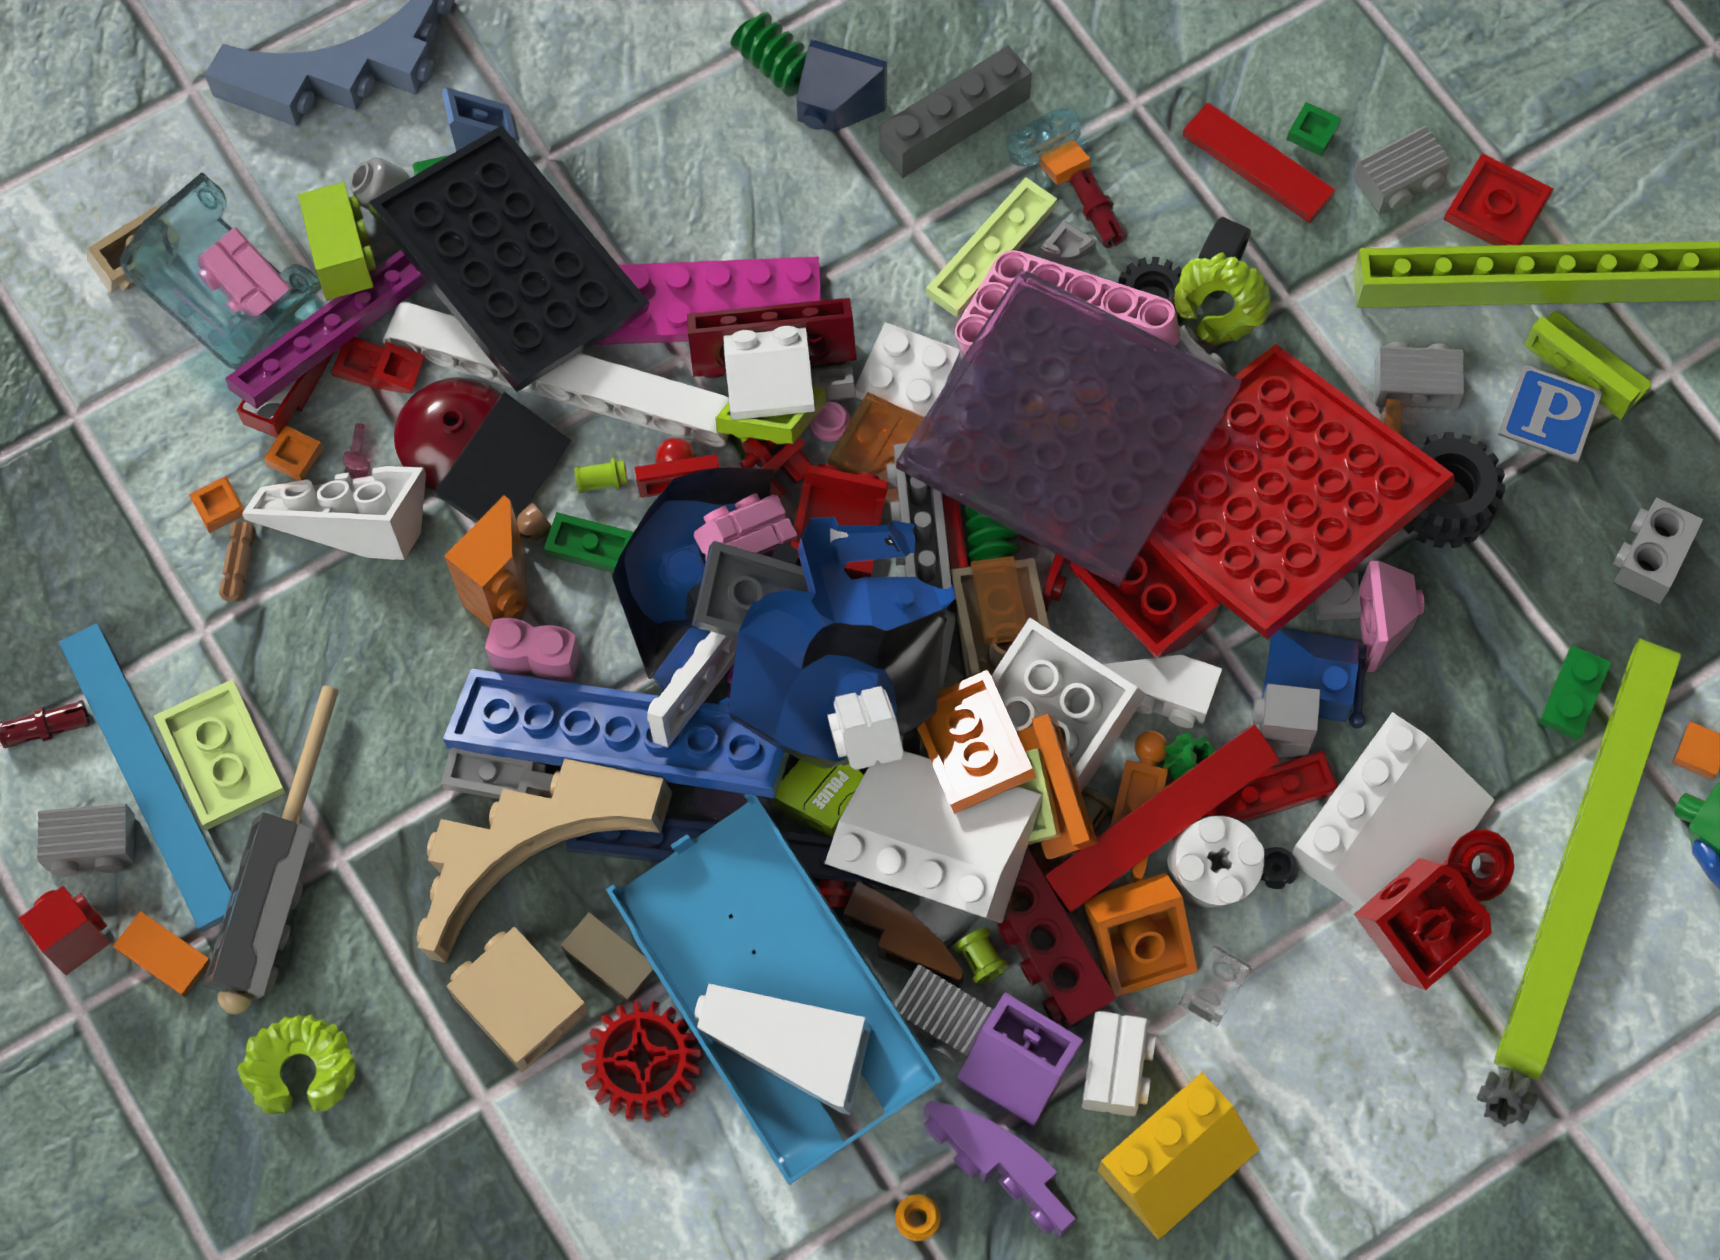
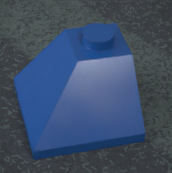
M1282 627L1271 636L1262 698L1267 684L1319 689L1318 718L1345 722L1354 699L1358 671V641Z

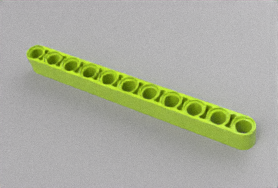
M1641 638L1637 640L1633 648L1495 1055L1494 1064L1505 1069L1512 1068L1514 1072L1536 1081L1540 1079L1680 661L1681 653Z

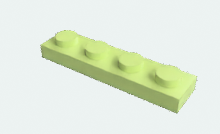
M1025 177L926 287V296L958 318L968 307L995 260L1007 251H1018L1057 207V198Z

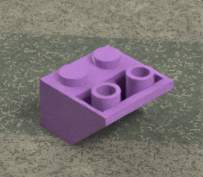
M1005 992L981 1029L956 1080L1034 1127L1078 1056L1083 1039Z

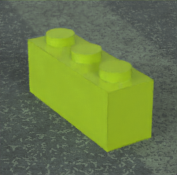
M345 182L297 194L315 269L325 299L329 300L373 288L370 271L376 270L377 267L370 245L363 247V245L370 244L364 220H361L364 218L358 198L356 196L349 197Z

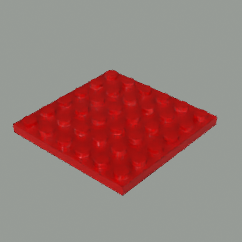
M1274 344L1174 424L1188 458L1191 472L1099 501V503L1122 522L1134 514L1216 599L1268 640L1454 486L1455 482L1452 472L1277 344Z

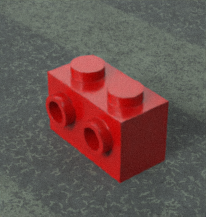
M64 886L58 890H50L41 895L35 901L34 907L18 918L41 952L65 975H68L110 944L102 933V930L108 927L98 911L93 905H90L82 893L73 897Z

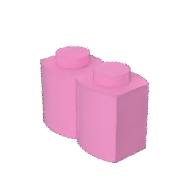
M515 618L492 620L485 646L491 666L501 673L519 676L534 674L540 679L568 683L573 682L575 679L581 655L576 635L571 631L553 625L533 628L530 624Z

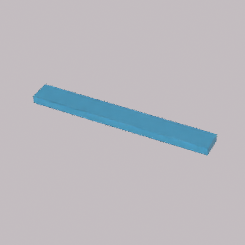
M95 623L58 643L198 929L204 932L223 921L231 894L230 887L98 623Z

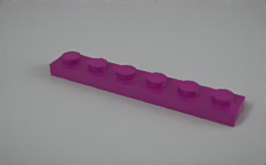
M400 250L378 266L376 270L370 272L373 288L334 298L226 377L228 389L255 409L259 408L427 283L426 280Z

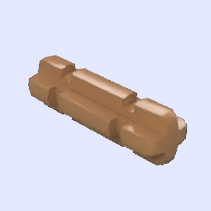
M236 521L231 525L229 538H232V541L227 546L222 572L225 577L221 579L219 595L224 601L240 602L244 596L245 585H243V582L247 580L252 554L250 545L254 543L256 533L253 524L249 522Z

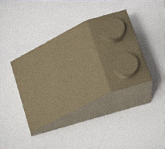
M1034 558L950 570L951 585H953L955 594L954 607L955 613H957L956 621L965 679L986 670L992 675L1029 618L1050 630Z

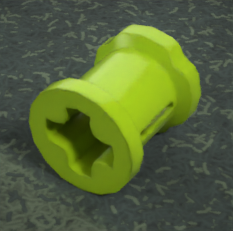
M987 927L971 932L954 945L955 952L963 955L974 974L972 979L977 986L989 983L1006 972L1010 967L1005 959L1001 960L989 940L991 933Z

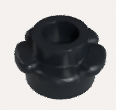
M1281 847L1265 849L1264 867L1260 881H1264L1268 888L1275 890L1283 889L1287 883L1292 884L1298 875V868L1292 853ZM1278 865L1280 871H1273L1272 866Z

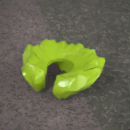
M1224 252L1218 253L1210 260L1207 258H1194L1190 260L1182 269L1179 283L1175 288V307L1184 319L1197 318V309L1201 306L1205 297L1214 291H1226L1234 298L1235 305L1230 312L1221 316H1206L1197 326L1196 336L1208 345H1221L1226 341H1238L1243 336L1254 332L1255 327L1262 325L1266 321L1269 310L1273 306L1270 303V286L1265 283L1264 276L1259 274L1258 269L1249 268L1244 261H1238L1235 257L1227 258Z
M312 1014L305 1017L296 1015L292 1018L285 1016L278 1023H272L268 1029L262 1028L256 1036L249 1038L246 1045L244 1062L238 1065L237 1070L243 1086L253 1095L254 1104L262 1108L264 1113H282L285 1115L292 1108L293 1098L289 1089L282 1081L281 1069L286 1060L294 1055H306L316 1065L315 1078L307 1091L308 1101L315 1113L327 1111L342 1100L346 1089L355 1078V1058L352 1056V1050L348 1048L347 1036L343 1031L338 1032L337 1025H329L326 1019L316 1020Z

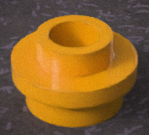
M921 1194L910 1195L904 1198L896 1209V1227L909 1240H927L937 1232L940 1226L941 1214L939 1207L928 1196ZM912 1212H923L927 1218L926 1222L922 1226L912 1225L909 1221V1216Z

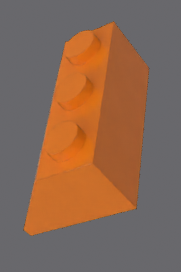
M503 496L444 556L462 606L489 628L491 627L492 620L498 618L521 620L527 607L526 551L511 501L506 496Z

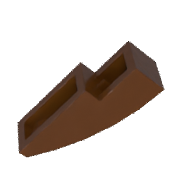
M857 882L843 913L844 925L880 939L877 946L878 958L912 972L915 971L919 964L960 989L963 983L964 971L936 935L907 909L884 894Z

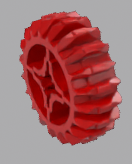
M636 1000L633 1003L634 1013L627 1014L624 1006L618 1005L616 1012L619 1019L613 1021L610 1016L604 1014L601 1017V1021L606 1030L602 1031L598 1028L590 1030L591 1038L598 1044L583 1046L584 1054L594 1059L582 1063V1070L584 1073L594 1074L585 1083L588 1090L600 1089L595 1096L598 1105L605 1104L611 1100L608 1110L613 1116L620 1113L625 1106V1117L629 1122L634 1121L637 1110H642L644 1120L648 1123L652 1122L653 1119L652 1109L659 1108L663 1118L669 1117L670 1112L667 1103L670 1101L678 1108H683L685 1101L680 1094L681 1090L688 1094H695L696 1086L687 1078L702 1077V1068L692 1063L703 1060L704 1054L702 1049L692 1048L699 1041L693 1032L686 1033L689 1029L686 1020L682 1018L674 1023L677 1015L675 1008L669 1007L660 1016L659 1002L652 1001L649 1011L643 1012L641 1001ZM647 1029L656 1030L667 1035L677 1045L678 1050L668 1051L667 1046L658 1047L652 1045L647 1036ZM632 1032V1042L629 1047L623 1051L614 1052V1057H608L615 1043L624 1035ZM641 1043L649 1060L653 1061L652 1063L647 1061L649 1067L645 1068V1080L636 1062H633V1060L638 1061L637 1056L641 1054ZM671 1065H678L671 1080L662 1088L654 1091L653 1083L656 1076L660 1072L671 1070ZM618 1072L619 1076L627 1075L635 1078L639 1094L629 1093L620 1089L609 1079L607 1073Z

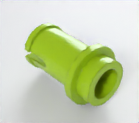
M612 457L611 462L574 467L578 493L609 487L621 490V485L628 484L625 461H616L615 457Z

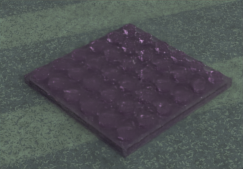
M1021 268L896 460V468L1120 587L1240 389L1242 381Z

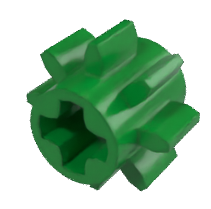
M1191 732L1184 733L1176 737V742L1164 747L1167 755L1163 767L1168 769L1169 776L1175 781L1215 752V749L1207 741L1206 736L1194 740Z

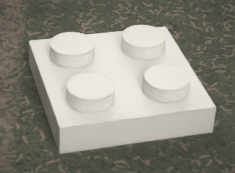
M885 322L855 386V398L930 425L960 359L961 350Z

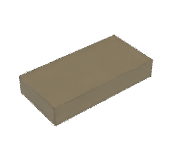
M590 912L560 945L564 952L628 1003L655 973L644 955Z

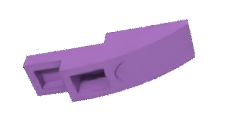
M929 1101L924 1106L923 1116L927 1121L923 1123V1126L936 1142L941 1145L946 1141L955 1150L957 1155L954 1157V1160L968 1177L973 1178L977 1175L985 1183L998 1171L1002 1175L998 1182L1014 1200H1017L1019 1197L1023 1198L1033 1209L1029 1216L1047 1235L1053 1231L1060 1239L1073 1227L1075 1222L1074 1216L1048 1189L1055 1181L1057 1171L1039 1153L1014 1134L980 1115L953 1105Z

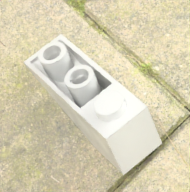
M1184 655L1103 664L1147 694L1136 712L1143 714L1158 713L1169 717L1170 722L1183 728L1195 726L1202 729L1222 668Z

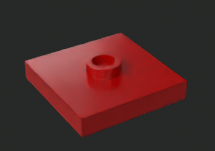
M1482 153L1445 213L1443 220L1494 246L1522 245L1550 199L1554 188Z

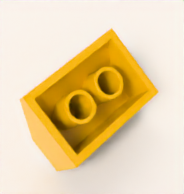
M1201 1072L1104 1157L1100 1162L1097 1172L1152 1234L1160 1240L1258 1153L1260 1149L1234 1106L1207 1076Z

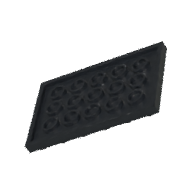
M502 125L369 202V212L516 392L620 329L649 309L650 302Z

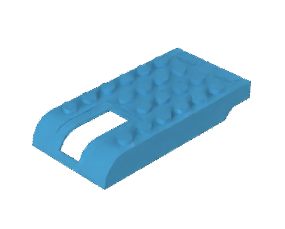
M745 794L744 796L748 803L695 839L686 834L671 845L675 850L672 855L625 887L618 888L613 884L606 891L628 924L635 941L788 1185H790L943 1081V1079L760 798L756 795ZM708 984L865 1017L872 1028L861 1074L874 1092L885 1114L844 1141L821 1101L706 1037L697 1028L698 1022L694 1018L699 997L706 995Z

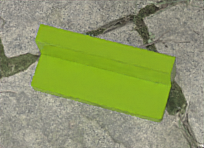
M1554 311L1547 319L1541 316L1531 327L1524 343L1526 348L1567 379L1603 391L1599 403L1621 420L1647 393L1652 385L1651 381L1558 311Z

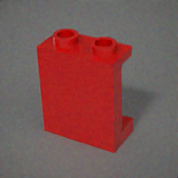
M829 464L807 465L794 524L797 540H791L790 545L795 547L798 552L800 539L811 518L834 516L838 525L880 526L889 482L880 480L878 476L871 473L851 474L842 472L837 467ZM798 554L797 566L802 567ZM874 560L848 562L844 571L851 580L871 577Z

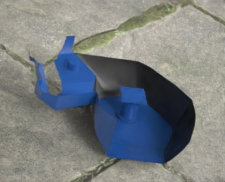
M714 468L674 478L647 509L620 554L612 574V580L648 679H654L662 691L671 683L674 673L679 668H683L694 654L697 644L701 640L706 639L711 632L692 626L685 613L688 592L695 585L702 582L706 563V555L701 552L693 536L694 531L706 524L703 518L705 515L720 507L726 506L728 511L732 512L737 510L735 507L737 502L757 493L760 500L770 496L771 481L775 469ZM734 664L730 667V669L727 671V673H728L729 671H731V669H732V667L734 666ZM726 697L717 704L729 706L730 699Z
M834 516L810 519L798 547V554L809 592L786 589L767 594L759 601L752 603L738 631L728 710L732 720L773 746L824 769L849 762L847 756L838 758L827 715L836 713L833 703L835 697L854 692L860 696L863 690L882 686L888 695L897 721L900 737L921 725L937 712L945 612L949 604L955 599L953 585L948 589H940L925 584L916 577H864L851 580L844 571L848 562L906 557L910 553H915V536L912 531L915 524L892 520L889 526L838 525Z

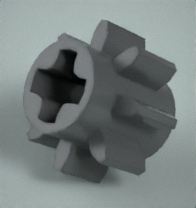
M1508 1068L1507 1071L1499 1075L1490 1071L1485 1085L1481 1086L1477 1095V1100L1486 1103V1110L1483 1116L1485 1118L1490 1117L1495 1122L1502 1124V1127H1506L1507 1124H1511L1516 1120L1525 1124L1530 1110L1534 1109L1538 1099V1095L1528 1092L1531 1078H1524L1521 1074L1514 1072L1512 1068Z

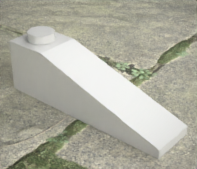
M384 466L373 468L372 476L351 479L348 472L336 474L334 481L324 484L313 485L307 479L260 487L242 515L247 521L366 558L405 560L421 534L426 473L424 468Z

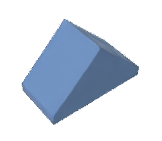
M448 87L442 90L456 151L501 125L514 140L516 139L509 105Z

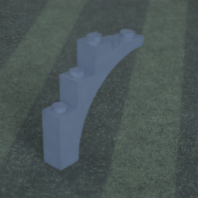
M410 0L395 15L373 30L344 43L314 51L280 54L249 51L222 44L206 71L205 78L214 97L295 127L298 126L303 115H307L311 111L315 96L357 111L363 98L367 99L370 96L374 87V80L416 95L422 83L428 82L433 73L434 61L431 59L428 46L435 39L437 25L443 15L446 16L450 12L453 0Z

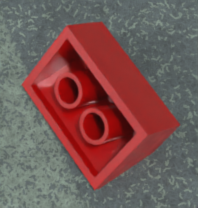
M1134 514L1069 566L1074 574L1155 659L1185 648L1216 621L1220 603Z

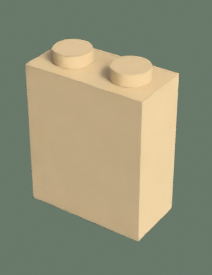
M513 927L507 933L502 931L492 937L484 947L486 952L473 963L467 961L460 965L451 975L450 979L452 981L447 985V988L457 1003L517 1069L523 1073L587 1016L589 1012L585 1002L527 939Z

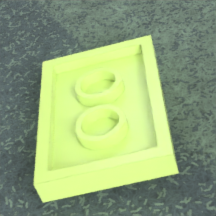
M233 679L154 715L155 721L205 830L211 829L286 793Z

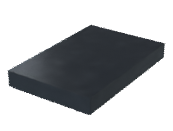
M503 392L433 493L475 523L503 496H506L511 501L517 521L519 514L528 506L572 440L506 392Z

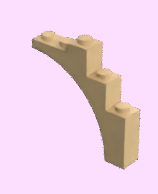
M564 758L561 770L555 772L551 781L550 793L552 799L502 789L499 802L495 801L490 810V829L441 819L437 832L432 833L427 846L428 861L441 875L437 876L432 883L430 891L432 904L427 918H423L418 927V948L429 959L447 963L460 930L479 901L503 876L530 856L561 841L594 832L616 830L661 833L673 793L664 778Z

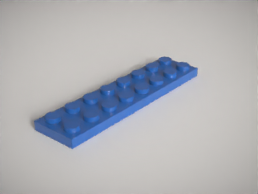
M478 669L470 670L443 737L447 749L453 747L474 753L562 766L564 758L660 777L664 778L665 782L769 798H776L789 757V753L773 746L732 720L729 716V706L703 702L670 746L665 747L653 742L650 724L647 719L649 706L656 697H660L658 695Z

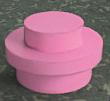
M829 401L811 421L810 429L819 440L835 442L847 435L850 430L851 419L848 411L842 405Z

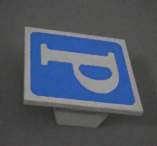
M1523 364L1498 435L1578 463L1603 391Z

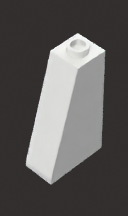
M708 984L706 995H701L697 1001L694 1015L695 1021L698 1022L697 1028L706 1037L844 1114H851L872 1028L865 1017Z

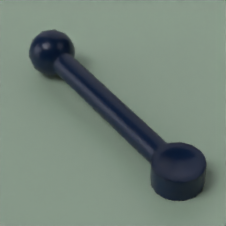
M1358 644V671L1354 693V712L1349 717V723L1355 729L1362 728L1366 723V718L1362 714L1364 668L1367 645Z

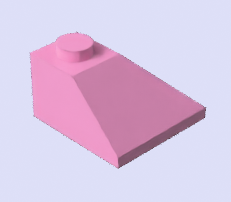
M1378 560L1369 561L1359 586L1363 644L1367 645L1366 672H1375L1412 631L1418 616L1423 615L1424 612L1423 592L1421 589L1416 590L1414 575Z

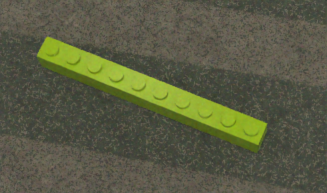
M1720 241L1360 248L1353 270L1356 308L1720 301Z

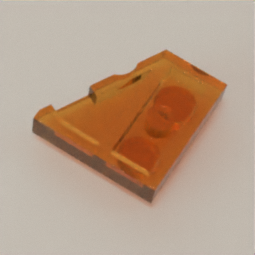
M867 392L829 455L828 464L846 473L858 474L865 472L877 475L886 469V464L894 463V444L930 441L937 435L938 426Z

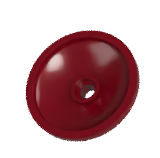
M470 378L443 379L417 391L405 403L395 424L394 444L402 466L424 468L426 473L425 486L435 490L501 396V393L484 382ZM455 418L459 420L454 426L445 425L449 419Z

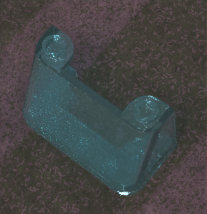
M201 172L143 221L121 254L120 263L124 273L131 281L220 362L230 369L237 370L263 351L316 297L322 287L314 273L302 265L290 264L280 272L266 260L292 288L290 296L267 316L263 313L260 316L253 317L241 310L232 315L225 305L229 301L228 298L219 289H216L214 292L211 291L197 274L201 270L198 267V257L233 229L221 218L227 208V201L223 190Z

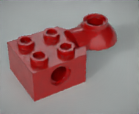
M1487 829L1472 830L1457 839L1450 848L1447 860L1442 864L1418 858L1356 911L1354 916L1401 980L1409 985L1427 990L1492 934L1490 913L1486 911V906L1481 905L1479 902L1490 901L1497 897L1510 884L1514 872V854L1509 843L1499 833ZM1479 855L1480 866L1473 873L1472 863L1475 857Z

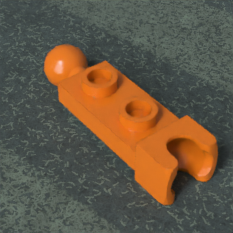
M1146 731L1136 739L1134 750L1139 758V762L1130 760L1125 762L1110 827L1164 789L1168 769L1156 767V764L1161 762L1167 755L1164 747L1168 743L1161 733ZM1148 857L1131 868V883L1143 880Z

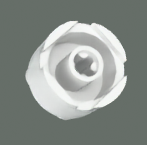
M1210 816L1187 827L1172 842L1167 857L1170 877L1182 897L1189 903L1202 908L1224 907L1244 899L1256 888L1263 873L1264 848L1252 830L1242 822L1225 816ZM1217 853L1220 856L1219 862L1223 865V868L1213 872L1210 869L1212 861L1207 856Z

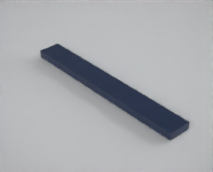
M665 817L661 833L637 830L594 832L568 839L566 849L567 852L660 863L675 852L671 847L673 843L686 834L695 839L717 823ZM781 831L812 879L816 882H820V880L845 881L846 885L855 886L859 882L874 889L907 892L825 864L833 837Z

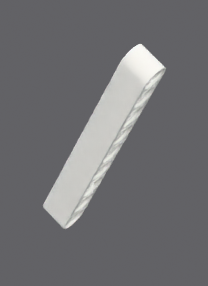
M411 303L398 304L383 338L384 344L389 342L425 355L424 362L512 387L455 316ZM581 353L521 389L528 393L711 447H724L729 434L717 432L715 417L729 402L728 397Z

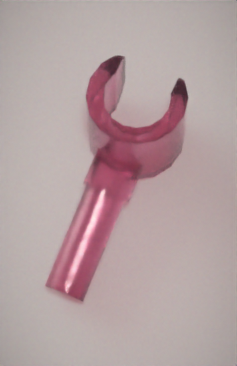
M361 423L355 424L352 446H350V451H346L342 458L345 473L349 472L350 477L353 478L366 477L371 463L370 457L361 454L365 425Z

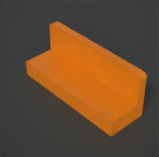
M1047 713L1033 718V726L1016 733L1025 751L1038 748L1042 750L1061 837L1041 841L1045 857L1053 860L1096 845L1098 842L1058 720Z

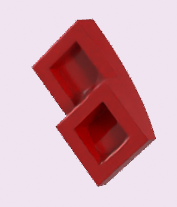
M353 337L341 346L332 369V376L377 389L412 394L425 355L386 342L385 346L382 347Z

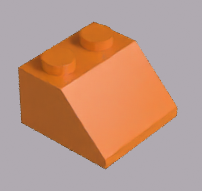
M1167 873L1096 894L1084 902L1090 934L1107 982L1115 997L1198 972L1183 897Z

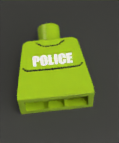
M800 759L780 782L776 798H771L772 808L822 836L834 837L838 822L864 775L859 769L854 770L850 767V764L845 766L841 764L823 769Z

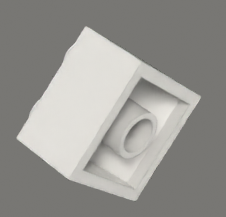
M782 326L773 331L764 332L742 330L733 335L723 336L731 420L815 412L806 327Z

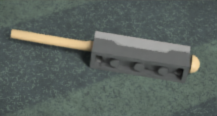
M322 686L282 818L262 812L252 822L202 986L219 991L217 997L219 1006L229 1014L237 1015L245 1012L252 1002L263 997L265 992H271L277 978L278 968L273 966L277 950L282 951L287 943L291 928L290 925L285 924L290 908H296L303 889V884L297 883L301 868L308 867L315 849V843L310 842L313 828L300 824V816L339 690L334 687Z

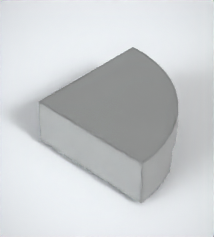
M1063 219L1040 248V255L1054 261L1077 260L1093 251L1097 240Z

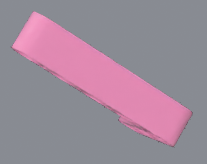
M1015 250L1007 251L995 260L955 328V336L963 358L972 367H976L977 362L990 365L995 361L1026 308L1153 351H1168L1176 346L1181 337L1175 308L1169 300Z

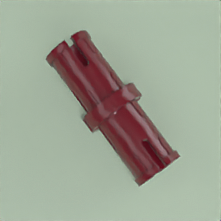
M1084 169L1085 178L1081 170L1077 171L1070 177L1069 183L1074 188L1083 205L1082 214L1087 221L1092 222L1105 248H1112L1111 239L1115 246L1119 245L1126 239L1127 233L1123 230L1112 210L1114 203L1111 197L1104 195L1092 169Z
M80 700L49 710H45V707L35 709L33 714L0 721V742L3 748L6 749L10 746L37 739H42L43 742L53 739V735L89 727L90 720L86 719L89 717L87 707L84 701Z

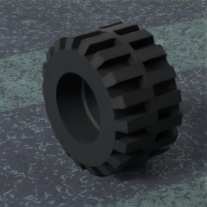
M1444 432L1442 439L1433 434L1427 436L1424 444L1421 441L1414 444L1454 474V481L1459 483L1469 496V500L1462 503H1448L1437 499L1403 527L1408 534L1412 531L1418 533L1416 540L1424 544L1426 539L1434 541L1433 547L1443 548L1444 543L1449 542L1451 548L1461 547L1464 539L1468 544L1477 540L1479 533L1484 534L1487 531L1502 502L1501 499L1505 493L1506 484L1502 483L1505 477L1503 468H1496L1499 459L1494 453L1487 455L1485 453L1487 446L1481 441L1477 445L1471 443V436L1463 434L1461 439L1454 438V432Z

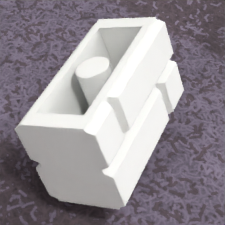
M882 686L863 690L860 696L854 692L835 697L833 703L836 713L827 716L838 758L847 756L850 767L854 770L874 766L877 760L883 764L902 759V754L904 753L897 721L886 690Z
M1101 1011L1095 1012L1081 1108L1135 1116L1138 1104L1147 1105L1150 1078L1142 1077L1144 1060H1153L1156 1034L1148 1033L1149 1020Z

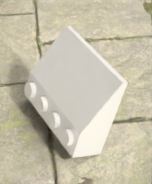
M1032 618L1028 619L991 675L1016 732L1033 726L1032 719L1049 713L1057 718L1081 792L1087 786L1147 695L1140 688Z
M1392 712L1297 842L1292 855L1294 856L1297 868L1359 910L1418 858L1440 864L1447 860L1453 844L1459 837L1477 827L1495 799L1428 735Z
M903 751L902 759L883 764L877 760L874 766H870L867 769L842 814L825 864L1002 923L1043 795L1016 786L954 814L931 759Z

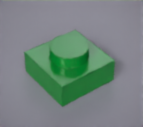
M1305 102L1288 131L1286 140L1319 156H1323L1337 132L1342 118Z

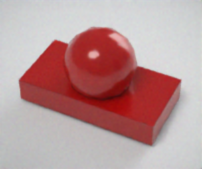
M672 437L663 441L657 448L655 454L656 464L634 467L639 496L644 498L660 495L674 478L705 469L719 468L717 454L696 457L694 448L690 443L682 438Z

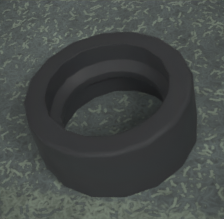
M1220 217L1209 233L1198 258L1210 260L1218 253L1224 252L1227 258L1235 257L1238 261H1241L1251 229L1225 217ZM1214 291L1208 295L1220 299L1225 291Z

